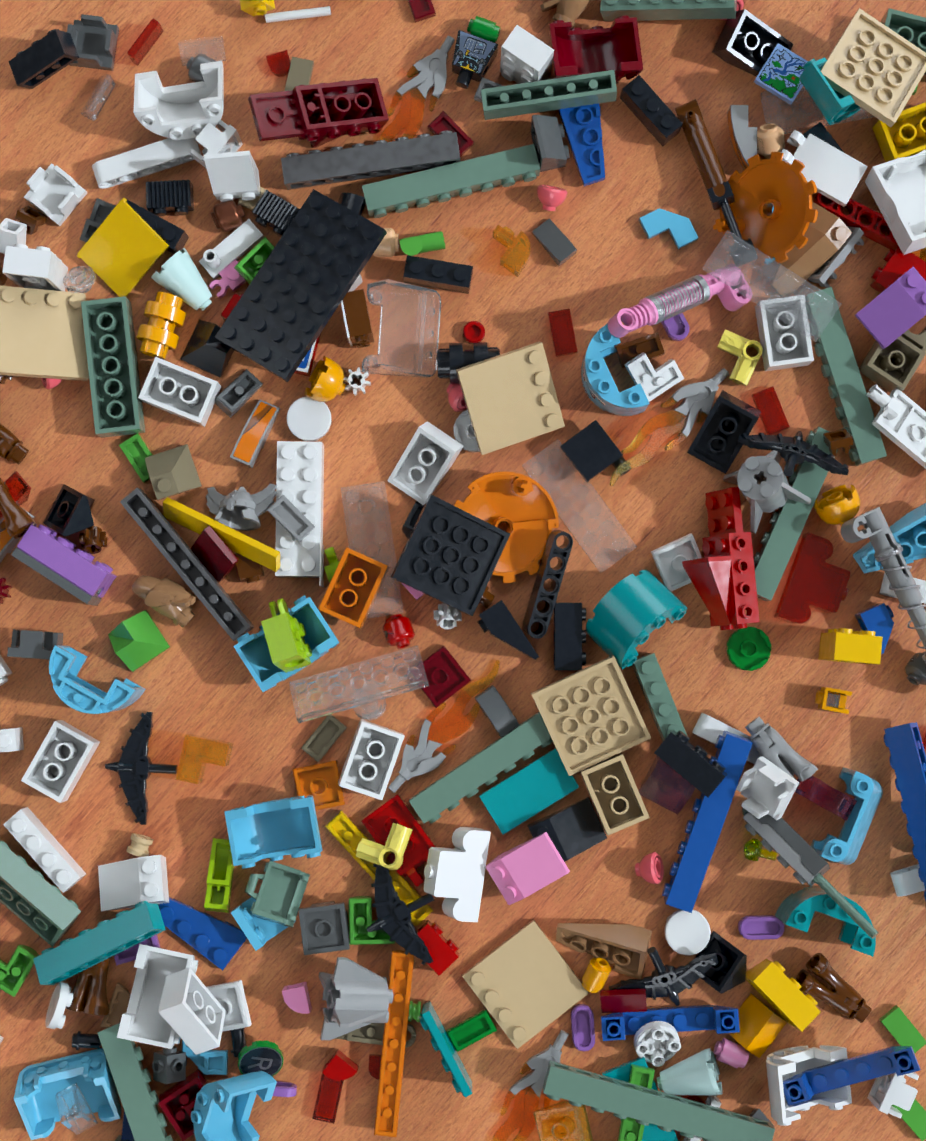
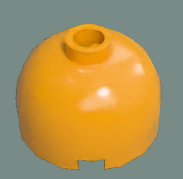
M323 356L324 361L320 360L309 378L312 384L311 387H306L305 396L318 402H328L334 399L336 395L340 396L346 387V384L343 383V369L338 363L326 356Z
M840 485L822 493L824 498L819 502L816 498L813 505L817 514L825 523L842 526L846 521L853 519L860 509V498L854 485H851V488H847L846 485Z

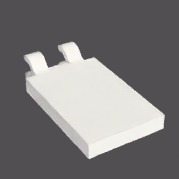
M794 130L787 142L797 147V150L792 155L789 151L783 149L781 152L784 153L783 161L792 164L794 159L802 162L805 167L801 173L807 182L813 180L816 184L817 192L844 207L868 166L812 134L805 138L800 132Z

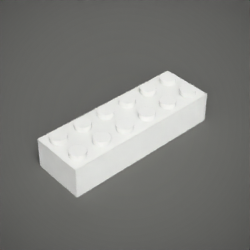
M277 441L276 501L284 495L315 528L299 543L276 520L275 550L280 552V568L275 572V576L320 578V543L323 544L324 444L322 442Z

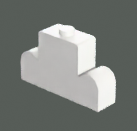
M459 827L452 835V843L455 848L431 847L429 849L427 865L424 869L425 881L423 890L435 897H446L442 903V910L446 916L462 922H478L490 831L481 828Z

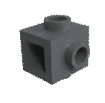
M175 1046L172 1049L163 1047L162 1051L154 1052V1061L152 1063L153 1080L164 1084L186 1080V1052L177 1050Z

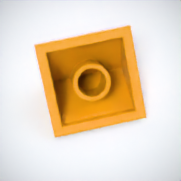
M750 993L738 1009L740 1032L728 1034L747 1051L760 1058L787 1022Z

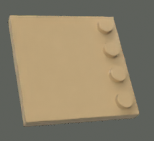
M859 8L820 71L834 90L845 97L851 95L855 104L892 127L926 71V53Z
M0 286V375L87 381L89 379L81 307V301H86L85 293Z
M539 341L456 369L481 455L565 427L542 342Z
M614 656L608 657L531 693L569 776L651 739Z
M534 920L462 974L464 980L517 1049L589 994Z

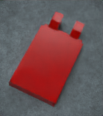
M397 794L361 822L376 843L384 846L393 823L412 829L403 855V864L396 871L400 876L406 877L408 875L414 885L418 887L425 880L417 871V868L427 862L429 849L436 846L399 794ZM394 853L389 854L387 857L391 864L395 861Z

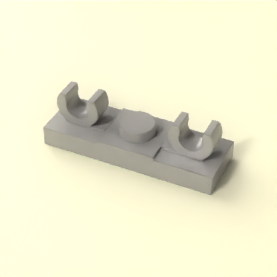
M847 226L852 232L850 237L808 280L813 283H819L821 287L829 288L827 279L836 280L837 278L833 271L844 263L849 253H857L854 245H864V241L861 239L864 232L860 228Z

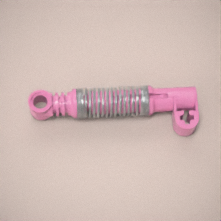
M731 263L706 275H695L641 299L633 307L621 309L609 319L607 327L611 335L621 338L645 325H656L709 301L715 294L718 295L723 306L733 312L751 300L752 292L739 267Z

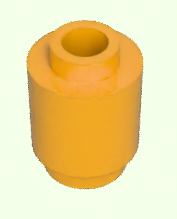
M593 958L590 960L582 977V986L588 992L597 993L603 988L611 972V967L605 959Z

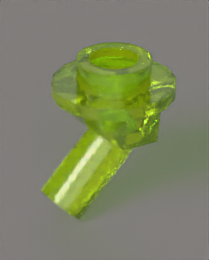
M753 838L745 844L744 855L746 859L758 861L759 857L773 861L776 860L777 853L762 849L761 841Z

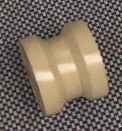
M132 833V842L126 851L139 857L149 856L148 849L152 845L153 839L145 835Z

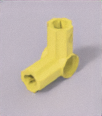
M725 329L717 348L738 357L729 379L739 385L747 386L762 355V345L758 341L746 339ZM746 348H756L757 356H748Z
M393 823L385 846L362 838L356 850V857L389 870H397L403 864V855L412 829ZM394 853L395 861L388 865L387 857L389 854Z

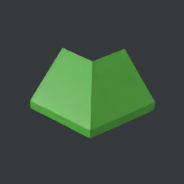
M146 610L122 621L108 634L115 653L132 672L170 648Z

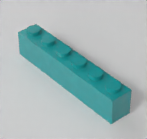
M148 901L139 902L135 905L134 909L119 912L116 914V918L101 921L97 924L96 928L83 930L78 933V937L63 940L60 942V946L43 950L41 952L42 955L33 959L40 985H55L165 931V925L158 904L148 903Z

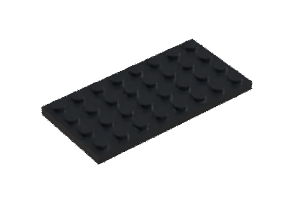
M313 189L215 338L288 382L387 234L386 230Z

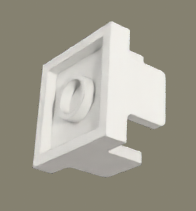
M222 120L217 124L220 130L211 123H207L196 137V141L204 147L202 150L203 155L237 152L243 145L238 131L233 126H228ZM192 149L190 151L192 157L206 168L204 156Z
M51 163L46 171L39 167L26 184L30 187V190L24 198L57 225L61 226L85 197L87 191L61 168Z
M761 756L757 759L753 768L744 772L736 790L747 798L741 806L756 818L760 819L768 814L774 819L779 820L782 818L799 782Z
M915 1072L905 1074L915 1080L919 1078V1075ZM893 1073L876 1078L867 1098L879 1111L885 1114L889 1113L901 1119L902 1113L891 1105H896L909 1111L918 1090L905 1084V1075L897 1077V1074Z

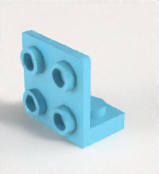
M251 897L234 908L231 914L255 951H257L268 940L288 927L251 915L252 911L250 910L253 901L256 902Z

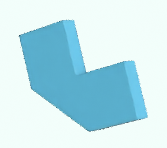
M659 208L639 218V222L648 239L668 230L677 248L680 249L699 238L687 217Z
M182 1040V1051L186 1052V1056L198 1066V1069L204 1075H227L228 1050H209L195 1055Z

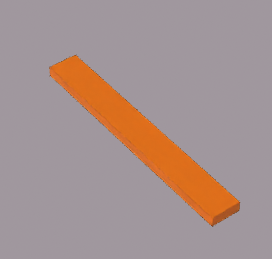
M392 950L388 989L393 990V1002L389 1003V1020L384 1025L374 1135L397 1137L414 955L410 953L406 955L405 951Z

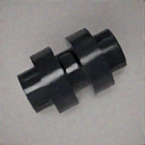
M487 342L474 343V351L472 349L463 351V343H449V349L437 350L438 377L440 379L450 378V384L459 383L456 369L500 355V349L497 347L488 348Z

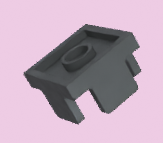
M81 14V21L74 20V24H68L67 33L71 34L79 58L69 65L113 71L119 34L118 25L107 24L104 18L100 16Z
M13 629L11 647H8L7 657L50 660L54 646H63V633Z
M344 902L315 903L310 907L298 909L304 955L350 949L348 914L345 911Z

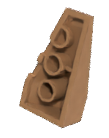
M812 202V209H817L818 217L815 223H809L804 235L808 238L806 245L801 249L795 246L786 253L788 260L778 264L770 282V286L782 298L789 297L832 257L852 234L851 230L839 217Z
M558 923L556 941L579 953L587 952L593 955L594 958L605 959L614 966L613 970L618 973L642 979L652 931L630 924Z

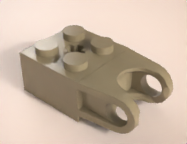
M926 327L918 335L907 330L885 349L875 341L859 367L860 373L890 393L896 388L903 391L926 355Z

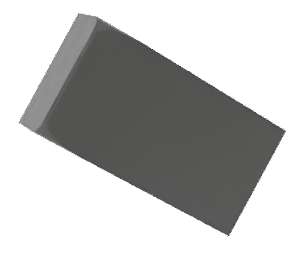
M550 218L532 231L558 266L562 265L577 252L575 246Z
M246 369L216 397L215 404L231 418L263 384Z

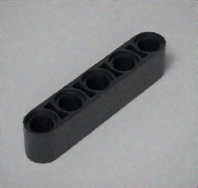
M554 530L548 536L522 627L525 633L537 639L542 638L548 630L573 545L571 535L561 530ZM563 535L564 543L558 547L556 540L559 536ZM554 557H557V559H558V564H557V566H555L554 568H551V567H550V561H551V559L554 558ZM551 579V586L548 589H544L543 584L545 580ZM544 600V609L538 611L537 604ZM534 622H538V630L531 632V625Z

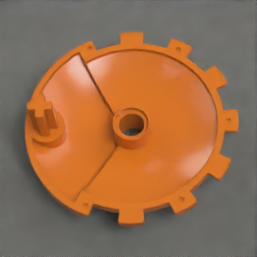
M771 152L770 159L761 161L759 154L747 159L749 167L741 174L735 170L728 180L735 202L729 205L744 240L751 239L758 259L749 262L750 264L764 266L765 259L775 258L776 264L787 261L786 253L795 246L801 249L806 245L808 238L804 235L809 223L817 221L818 211L817 209H812V194L817 192L815 182L813 180L807 182L801 173L805 167L802 162L794 159L792 164L783 161L784 153ZM720 208V219L715 220L716 224L713 225V229L723 232L727 244L731 246L734 244V240Z
M493 472L472 481L467 486L471 491L463 502L457 499L453 506L495 527H498L501 521H505L507 523L505 532L510 534L492 575L503 576V583L516 582V574L526 570L530 576L536 573L539 569L537 562L543 556L552 528H559L557 509L548 492L535 480L515 472Z

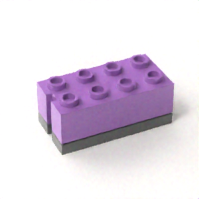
M41 524L39 527L30 525L11 555L84 603L98 606L102 600L101 597H104L117 577L112 573L113 568L103 562L93 561L95 557L85 550L74 549L76 544L60 536L57 538V532L48 526L45 527Z

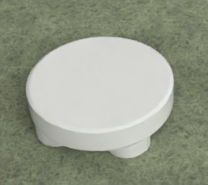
M307 396L293 402L287 412L288 427L293 435L300 440L318 441L330 429L332 416L324 402L315 401Z
M681 909L668 916L664 929L665 938L669 946L675 952L682 955H694L701 952L710 940L711 931L709 923L696 910H692V913Z
M59 982L52 994L46 1014V1028L62 1029L66 1018V1015H63L65 1007H70L73 999V993H70L71 987L68 983Z
M653 1021L647 1023L634 1036V1047L637 1055L640 1058L644 1057L646 1062L652 1063L655 1067L664 1065L665 1061L672 1058L681 1048L676 1029L667 1022Z

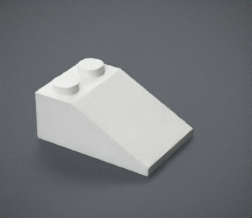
M250 151L204 155L212 191L217 200L221 202L233 201V198L254 200L255 197L261 196L259 170Z
M427 421L418 427L387 481L422 505H425L428 496L434 492L462 450L463 445Z
M162 855L145 856L98 866L102 912L133 908L142 901H148V903L153 904L169 903L166 857Z

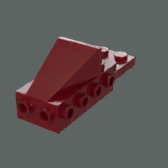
M378 78L299 85L290 91L252 94L248 98L259 141L298 137L299 140L307 139V141H310L311 147L316 148L347 134L350 137L364 132L376 134L381 131L389 120Z

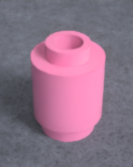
M723 1038L721 1041H717L713 1053L716 1054V1060L734 1068H744L747 1064L749 1051L745 1050L740 1044Z

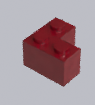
M199 1069L187 1076L186 1080L178 1082L159 1095L158 1104L182 1141L194 1134L191 1112L194 1110L197 1093L204 1085L208 1084Z

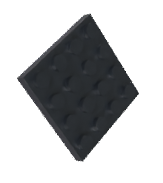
M430 494L391 578L473 616L510 534Z

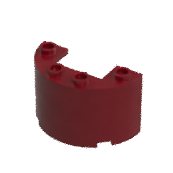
M620 16L614 20L610 28L595 26L586 30L578 27L571 29L572 23L564 22L563 20L549 23L551 48L554 49L553 64L555 78L614 70L616 84H619L618 81L621 78L626 77V80H630L643 71L637 17Z

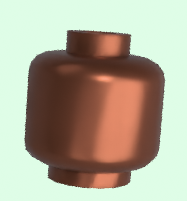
M229 200L216 204L213 207L214 212L211 213L217 229L228 232L243 224L242 217L245 214L241 204L236 205L234 201Z

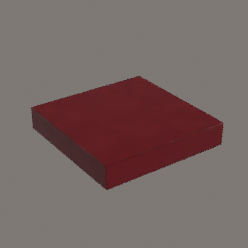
M210 526L202 531L190 548L218 583L225 579L238 562V558Z
M442 646L409 672L436 708L471 681L445 646Z

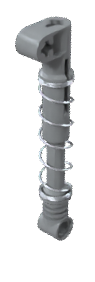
M876 507L846 521L841 527L843 539L848 543H855L869 537L875 550L874 557L876 562L881 563L880 570L885 571L890 581L889 589L894 590L899 600L898 608L907 610L911 618L907 627L916 629L920 637L916 646L926 650V608L924 609L926 605L921 603V600H923L919 591L921 586L916 585L910 572L912 566H907L901 553L903 551L901 544L896 542L880 507ZM863 525L864 529L858 531L857 527ZM913 622L915 627H910L909 624ZM920 641H922L924 647L918 645ZM925 653V654L922 656V658H923V660H924V662H925V664H926V653Z

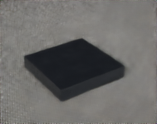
M597 420L560 446L561 450L586 482H589L623 456Z

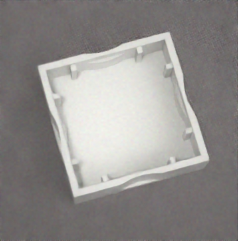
M925 149L910 157L898 158L873 166L865 180L903 255L926 248Z

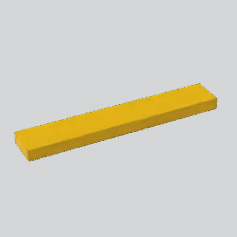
M167 497L163 501L165 518L198 534H201L205 528L210 526L230 550L275 572L280 568L279 551Z
M341 811L325 827L375 881L376 868L373 867L374 863L356 857L359 842H361L362 838L369 839ZM389 870L394 889L397 891L400 900L404 901L407 905L421 897L396 870ZM427 904L411 913V921L417 926L433 909Z

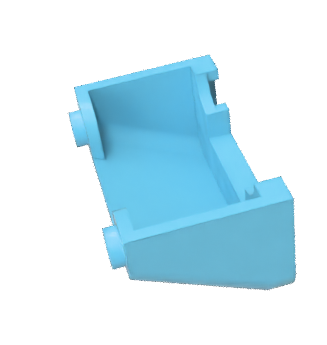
M843 767L839 778L846 784L845 793L853 795L855 798L839 837L827 834L824 840H813L811 847L823 858L839 864L850 865L858 857L882 798L883 788L880 783L869 776Z
M103 1048L29 1065L19 1073L13 1099L31 1140L48 1137L54 1130L56 1122L98 1112L99 1119L104 1122H112L121 1118V1106L117 1088Z

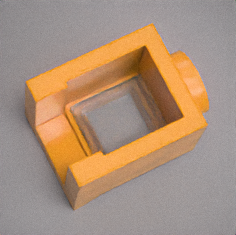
M821 687V691L818 690L816 692L815 704H818V709L849 714V710L845 709L847 696H852V692Z

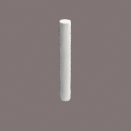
M330 6L268 13L265 14L266 23L330 16L331 9Z

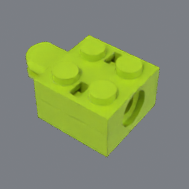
M283 598L278 599L277 604L275 601L270 602L269 607L272 618L263 620L261 623L272 663L286 673L310 665L312 652L309 644H306L304 640L306 635L304 625L289 614L287 604Z

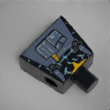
M459 30L452 61V72L459 75L456 85L468 89L471 79L481 82L482 77L484 78L497 56L498 44Z

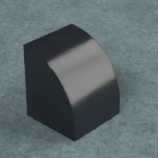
M346 192L341 193L338 201L339 204L359 215H362L366 204L363 196Z

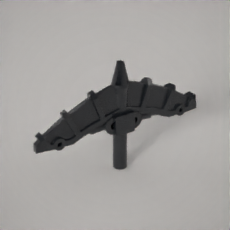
M798 431L794 437L782 436L780 433L777 435H764V433L747 435L743 433L737 441L749 448L778 451L780 456L786 461L783 472L785 476H791L795 464L804 463V461L814 463L833 474L848 475L849 467L846 464L842 465L834 459L833 454L830 453L828 455L818 449V445H811L803 441L801 431Z
M153 712L142 713L140 715L142 717L140 722L134 729H130L129 732L132 734L126 745L121 746L123 753L119 762L105 764L106 769L119 772L121 780L119 788L123 787L128 801L125 804L126 806L130 805L137 818L134 821L136 823L139 822L141 825L147 824V813L149 811L145 790L147 789L146 780L150 777L151 773L177 774L178 771L177 765L152 764L148 756V742L153 728Z
M373 864V867L376 868L375 883L371 884V887H375V903L372 904V907H376L378 919L367 928L368 932L383 929L391 937L389 941L391 943L395 941L406 950V955L410 953L423 960L421 963L423 965L425 963H432L433 959L428 951V947L418 936L411 922V913L434 901L433 896L426 894L406 905L404 901L400 900L397 891L394 889L389 870L380 865Z
M650 947L647 952L655 966L651 976L644 977L643 979L621 980L619 983L609 986V990L645 989L646 998L656 1000V997H669L676 1006H679L678 993L686 988L691 989L692 984L700 977L705 978L706 972L710 967L718 964L716 953L701 955L687 965L675 968L668 966V964L664 965L656 948Z

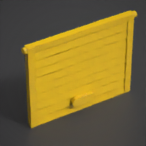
M126 198L120 200L77 253V257L81 258L119 297H127L169 247L126 202Z

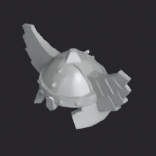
M270 483L267 488L255 494H250L244 487H240L227 496L220 494L215 487L207 488L206 504L210 509L209 511L216 515L214 520L234 530H256L261 526L259 516L265 513L275 502L273 499L277 494L275 491L277 485Z

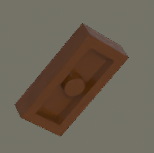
M658 332L615 347L622 368H625L624 364L642 352L647 355L648 359L665 354Z

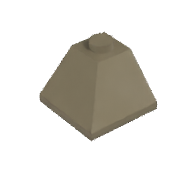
M188 444L145 458L157 500L202 486Z

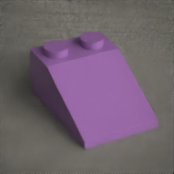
M912 267L855 314L857 319L883 349L926 315V281Z

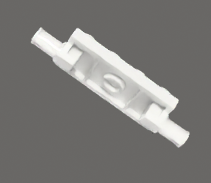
M877 384L873 385L866 396L870 397L880 406V411L873 420L872 425L926 469V412L898 388L892 390L890 395H887Z

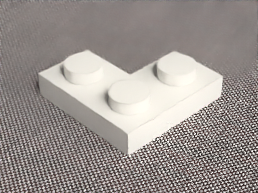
M642 352L624 364L635 385L641 384L649 402L684 379L673 359L668 360L654 370L647 355Z

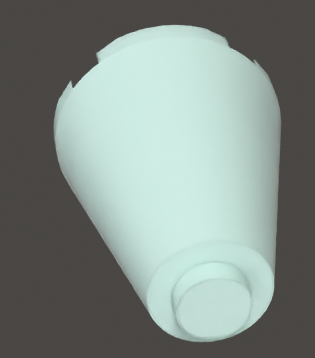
M185 248L169 258L161 266L162 270L159 273L156 271L151 276L156 283L173 295L183 299V302L196 311L199 308L203 311L212 303L210 300L212 294Z
M711 1048L704 1049L661 1071L660 1077H657L659 1090L668 1094L706 1096L723 1094L722 1082L717 1083L720 1073Z

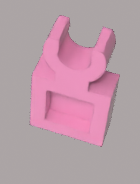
M236 259L219 272V275L222 277L221 280H214L209 285L212 290L216 286L221 287V291L216 294L218 298L224 297L229 287L234 292L246 282L234 269L238 264Z

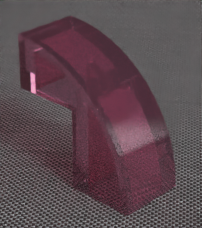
M814 776L804 781L797 779L800 784L797 786L795 793L847 821L857 802L855 799Z

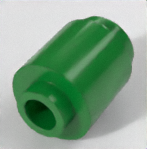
M476 16L475 20H470L467 32L496 43L501 27L497 26L496 22Z

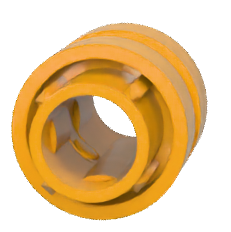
M158 291L155 301H147L143 315L148 317L149 321L147 325L140 324L136 337L142 341L141 353L165 360L168 350H176L179 336L174 334L175 327L183 326L186 313L180 310L183 299Z

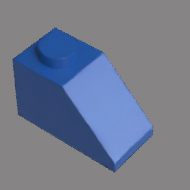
M879 603L855 614V617L862 630L876 632L875 636L883 637L881 654H883L894 625L892 620L894 615L888 605Z

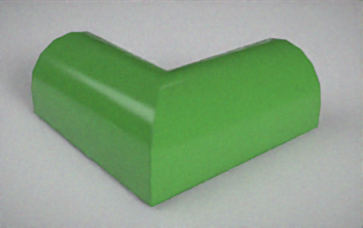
M441 231L399 240L401 250L409 256L445 249L444 236Z
M264 237L234 269L250 284L274 249V246Z
M350 897V945L395 944V941L392 943L389 941L391 937L383 929L368 932L367 930L376 921L372 920V897Z
M19 945L8 964L0 960V989L15 997L33 968V959L39 956L38 952L26 945Z

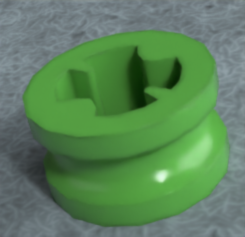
M410 1001L408 1022H411L413 1019L420 1022L421 1001H418V1003Z

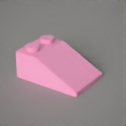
M547 832L498 855L485 866L508 905L528 897L570 872Z

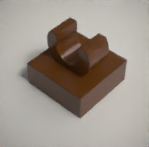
M26 206L17 210L15 218L20 223L27 224L30 227L28 234L32 235L37 232L39 226L45 224L47 216L30 206Z
M845 428L823 433L824 442L834 457L837 456L836 450L838 448H842V451L847 454L849 452L848 446L853 445L852 436Z

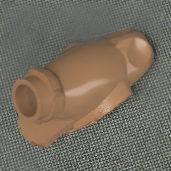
M542 0L544 4L540 5L542 12L557 7V11L552 19L555 21L571 22L572 29L575 28V20L581 15L591 0Z
M143 575L132 585L133 592L144 599V603L147 606H151L155 611L172 619L176 626L179 624L182 628L185 627L195 616L190 605L196 602L195 594L188 593L184 590V587L170 579L164 578L161 580L156 577Z

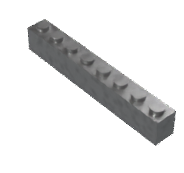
M442 131L439 135L434 136L421 134L413 139L400 137L393 142L379 140L375 141L373 145L366 146L359 143L352 145V148L343 149V147H333L330 151L325 152L312 150L305 155L291 153L286 155L285 158H281L284 184L287 190L428 170L461 162L457 132L452 133V131Z
M136 488L120 501L233 641H237L239 637L254 628L252 623L143 490Z

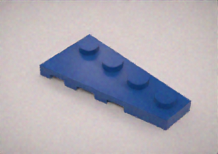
M599 104L558 109L583 186L605 180Z
M169 897V903L159 904L165 927L222 971L247 939L242 929L226 921L223 922L205 912L202 913L193 909V907Z

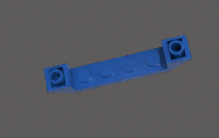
M718 1005L647 1009L645 1012L612 1013L601 1017L603 1041L626 1040L625 1035H635L643 1025L653 1021L667 1022L677 1032L715 1030L717 1034L740 1032L738 1008Z
M892 1046L806 1070L784 1080L783 1090L789 1106L808 1101L813 1095L893 1073H896L898 1077L920 1071L921 1069L912 1046Z

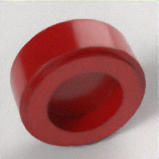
M478 321L468 322L464 326L463 337L470 344L481 342L485 337V328Z

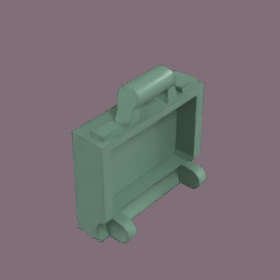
M269 861V863H266L263 871L265 874H250L245 893L256 900V902L253 901L250 910L252 911L251 915L293 928L310 874ZM258 879L263 880L259 893H254Z

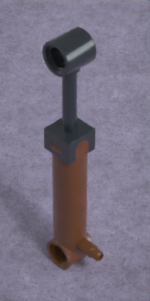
M696 99L676 107L677 117L683 124L682 129L706 187L714 210L721 208L734 240V244L729 246V250L735 266L739 267L758 259L751 239L744 240L730 208L729 204L735 202L734 195L724 174Z

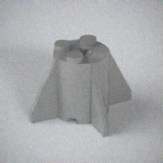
M775 450L766 456H751L747 458L740 470L724 475L723 478L724 482L738 485L742 494L751 505L750 531L755 534L763 512H773L779 507L784 506L788 499L809 505L812 501L806 495L789 486L788 480L779 465L781 460L780 453Z
M337 957L334 975L319 972V979L324 988L323 1000L327 1002V1008H323L324 1022L320 1035L321 1040L335 1039L371 1023L388 1022L389 1003L393 1002V990L388 989L386 977H381L346 957Z

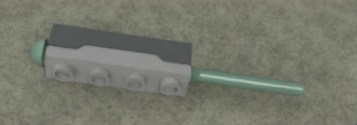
M742 808L743 819L747 823L744 827L753 836L758 834L763 839L760 843L769 852L774 850L779 855L776 859L785 868L790 866L795 871L793 876L802 885L805 882L810 887L814 883L818 884L871 939L879 933L823 877L830 869L829 864L782 818L776 820L766 814L758 819Z

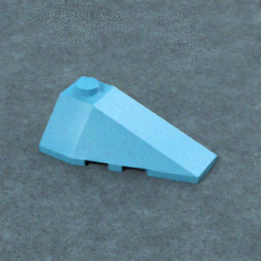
M924 503L889 527L896 542L901 544L903 549L901 553L906 564L913 563V560L926 558V503ZM871 541L853 554L854 559L864 574L878 571L881 566L880 562H876L874 557L875 550Z

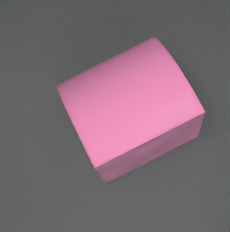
M301 982L284 986L282 995L288 1007L298 1013H310L312 1006L307 983Z

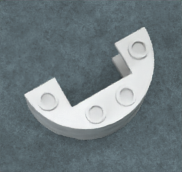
M216 61L200 64V71L204 82L168 87L162 86L157 71L135 74L133 111L135 117L151 132L173 140L195 138L207 123H211L216 127L222 118L224 109L223 62Z
M139 944L134 964L137 971L127 1012L122 1014L117 1038L172 1049L174 1044L180 1043L181 1037L160 1016L158 1010L167 975L189 967L196 974L199 961L195 960L194 955Z
M807 1045L781 1049L767 1056L766 1068L771 1117L777 1121L778 1125H791V1121L801 1119L800 1114L793 1111H806L810 1109V1106L817 1104L829 1106L830 1110H841L843 1106L852 1103L850 1085L815 1094L808 1101L789 1106L783 1090V1081L812 1068L848 1059L847 1048L830 1045H820V1048H809Z

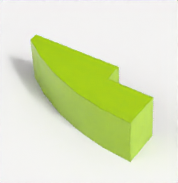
M213 838L206 882L207 891L204 904L206 911L229 913L234 866L230 842L227 839Z

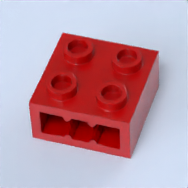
M899 246L895 250L891 248L883 259L886 261L882 268L878 267L872 274L871 278L874 280L870 287L882 293L912 267L926 281V262L912 252L903 255Z

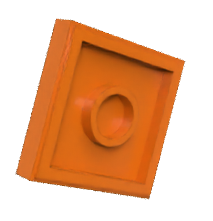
M337 760L292 769L297 796H304L306 798L308 795H313L316 811L345 805L343 789L338 784L340 773Z

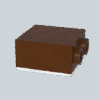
M364 289L347 292L341 302L348 341L350 346L357 345V348L368 347L371 342H374Z

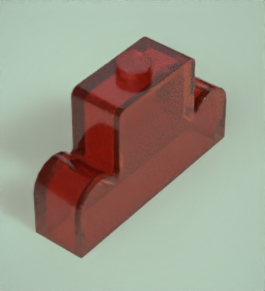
M809 532L803 534L775 612V618L792 624H802L811 617L810 607L829 614L838 611L841 600L844 601L848 594L846 586L851 573L846 569L825 562V560L832 556L834 549L833 544L828 539Z

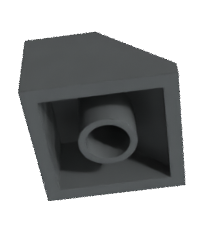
M532 115L530 132L540 172L565 167L570 156L568 146L563 145L562 138L565 137L563 125L558 124L557 117Z

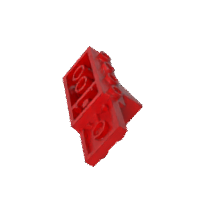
M730 487L705 493V505L708 514L707 526L710 536L702 538L704 558L682 561V566L710 612L711 627L720 626V630L747 628V623L760 622L751 532H743L739 487Z

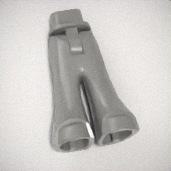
M757 717L745 727L751 734L749 738L752 739L758 753L791 777L793 775L780 761L778 754L785 760L800 781L808 779L818 770L814 764L799 755L769 723L765 724L760 717Z

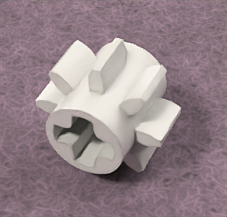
M360 367L355 372L349 369V377H344L343 380L349 383L345 387L346 391L352 389L354 396L359 391L365 394V386H371V382L365 381L369 376L368 372L362 374ZM355 377L358 380L361 379V385L353 384V379Z
M445 603L438 604V610H434L436 625L448 630L457 627V621H462L461 612Z

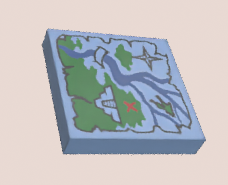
M778 43L757 75L754 83L792 105L803 87L799 78L804 71L803 66L808 61Z

